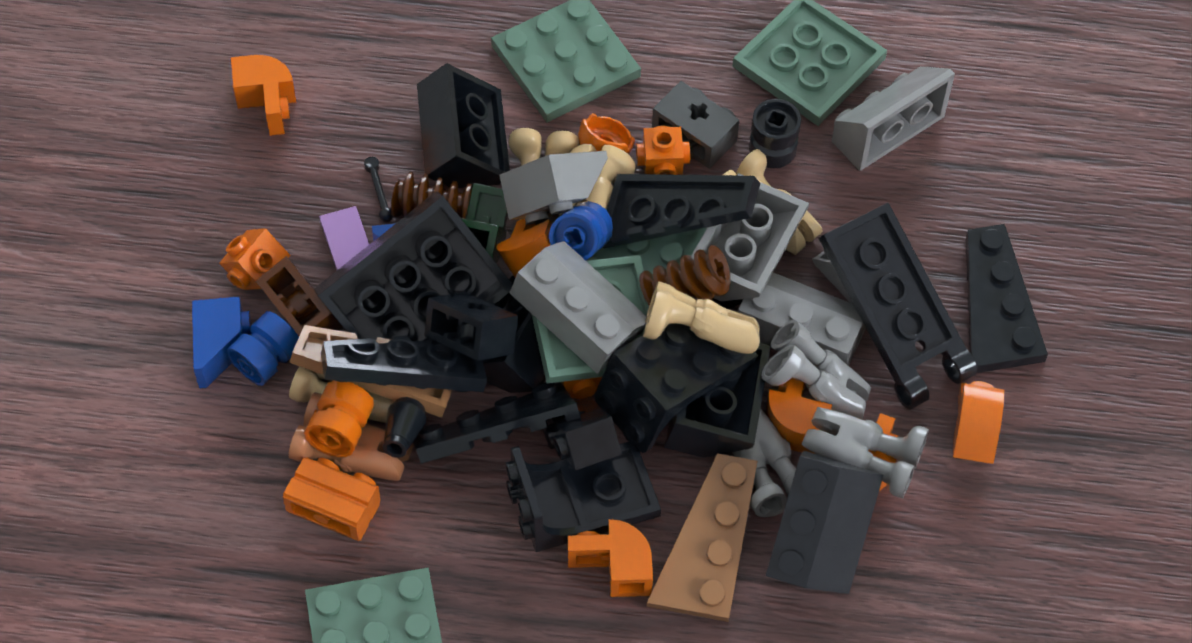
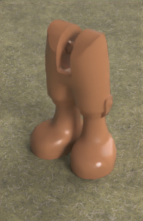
M314 392L306 408L303 426L299 425L293 435L289 448V459L301 462L303 457L310 459L326 458L333 461L343 472H358L375 478L399 481L405 469L402 462L409 459L414 445L412 443L403 457L395 458L389 456L383 450L384 429L366 423L365 427L361 428L362 434L352 455L348 457L330 456L310 445L305 438L304 432L314 411L318 410L317 404L322 396L321 393Z

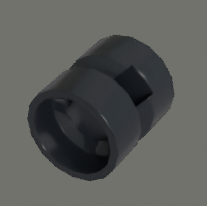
M770 99L760 103L754 110L749 151L751 153L753 150L758 149L763 152L767 158L766 167L768 168L784 167L791 163L796 156L801 115L795 105L782 99Z

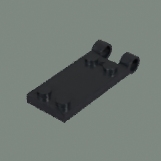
M889 203L818 238L894 379L895 393L905 408L911 410L929 400L928 387L915 367L940 353L943 356L942 365L944 371L954 383L959 384L977 374V365L973 356L964 345ZM916 342L923 346L922 352L916 350Z

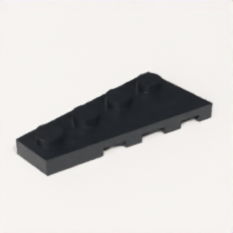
M617 174L607 206V212L612 218L613 231L610 240L603 249L749 219L752 217L761 183L755 176Z
M1005 224L969 229L966 235V266L969 290L967 300L970 323L968 333L970 353L976 362L977 373L1045 362L1048 353Z
M408 335L393 336L392 340L388 343L378 344L373 338L323 341L321 361L324 379L375 383L382 386H411L420 389H448L458 392H484L487 383L483 360L477 361L430 338L423 341H411Z
M561 382L557 384L542 383L532 389V393L519 398L517 396L504 397L494 403L495 407L481 412L479 410L466 411L457 416V421L441 426V424L426 426L422 428L413 445L422 464L471 450L475 446L474 440L482 439L483 442L487 443L506 440L513 432V429L519 427L530 428L531 432L548 428L547 421L554 417L565 415L567 422L579 419L581 416L577 404Z

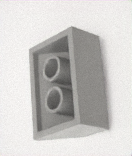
M920 66L909 74H901L886 89L881 92L875 91L871 93L859 106L852 110L846 109L841 112L834 121L831 142L859 171L863 170L945 117L955 73L948 68Z
M761 183L751 218L707 227L691 257L694 259V253L699 249L704 250L708 254L709 246L715 245L725 255L731 275L729 291L725 295H715L713 298L719 301L760 297L806 213L809 203Z
M565 241L545 247L517 273L510 290V294L597 374L608 365L614 351L632 342L646 326V315Z
M772 273L760 297L743 299L738 309L739 313L751 316L757 320L760 327V343L771 346L772 339L779 328L790 320H797L809 330L814 341L823 350L834 352L848 366L866 330L854 304L776 273Z

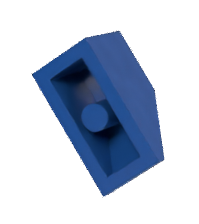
M240 297L192 301L193 368L199 388H207L232 364L227 356V349L242 334H251L250 311H243Z

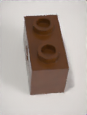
M287 256L256 280L257 284L298 336H300L304 325L338 331L343 328L341 323L318 297L312 285Z

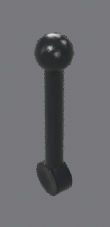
M368 157L364 161L365 170L371 173L381 208L379 217L382 221L389 222L393 217L391 215V208L387 205L378 174L379 160L376 157Z

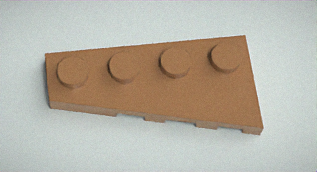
M304 325L289 363L324 375L321 361L323 341L358 339L357 335L350 332ZM380 337L376 339L378 344L388 343L391 340ZM352 382L366 391L394 401L401 397L416 399L424 406L425 412L441 418L452 390L420 389L411 386H382L375 383Z
M717 453L647 601V607L729 622L757 460Z

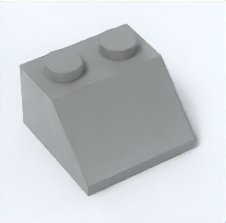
M607 152L550 154L500 174L509 220L525 218L526 224H535L548 220V213L550 212L551 215H557L574 209V203L589 197L608 159Z

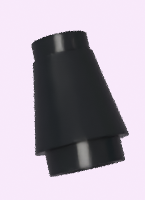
M401 397L389 406L383 450L389 456L395 458L405 456L407 450L426 424L425 408L418 400L410 397Z

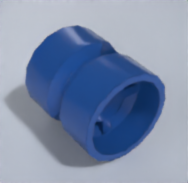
M590 201L576 204L573 206L574 209L566 211L554 221L549 232L550 246L565 241L584 260H587L607 244L613 231L612 218L605 208Z
M266 311L251 325V335L242 334L226 351L227 356L237 370L258 386H263L278 372V362L287 363L291 359L292 352L299 338L298 334L284 319L271 311Z

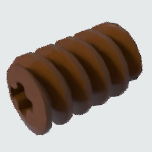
M409 171L404 181L398 179L395 184L391 199V215L397 218L404 212V216H406L437 191L443 195L460 218L466 219L473 189L472 184L468 183L463 193H460L458 182L453 180L449 189L445 190L443 178L439 177L435 185L431 187L429 186L428 175L424 174L419 184H416L414 173Z
M710 245L708 254L704 250L699 249L694 253V259L690 255H684L680 259V264L675 260H671L667 263V269L658 265L653 269V274L647 270L643 271L639 276V282L643 296L648 305H650L658 281L669 284L676 290L696 300L697 298L711 300L715 295L722 296L729 291L731 275L723 252L717 246Z

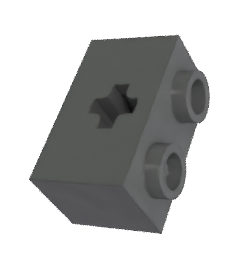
M680 81L653 108L652 128L656 126L681 127L682 141H689L690 156L710 169L737 142L739 119L728 108L720 107L708 99L698 88H692L683 81Z

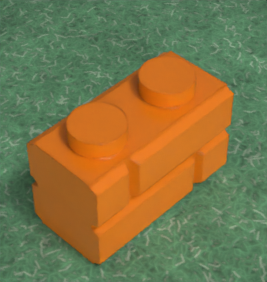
M303 457L295 471V476L291 478L283 493L286 511L349 538L361 541L370 520L373 519L380 506V492L375 481L363 473L357 472L352 476L339 471V467L326 458H318L315 461L308 457Z

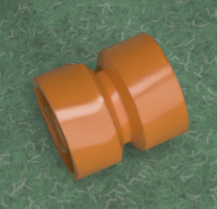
M333 380L327 383L317 404L318 410L314 411L304 432L306 440L318 451L330 456L348 457L352 455L362 434L361 428L365 427L375 405L372 396L365 389L352 382Z

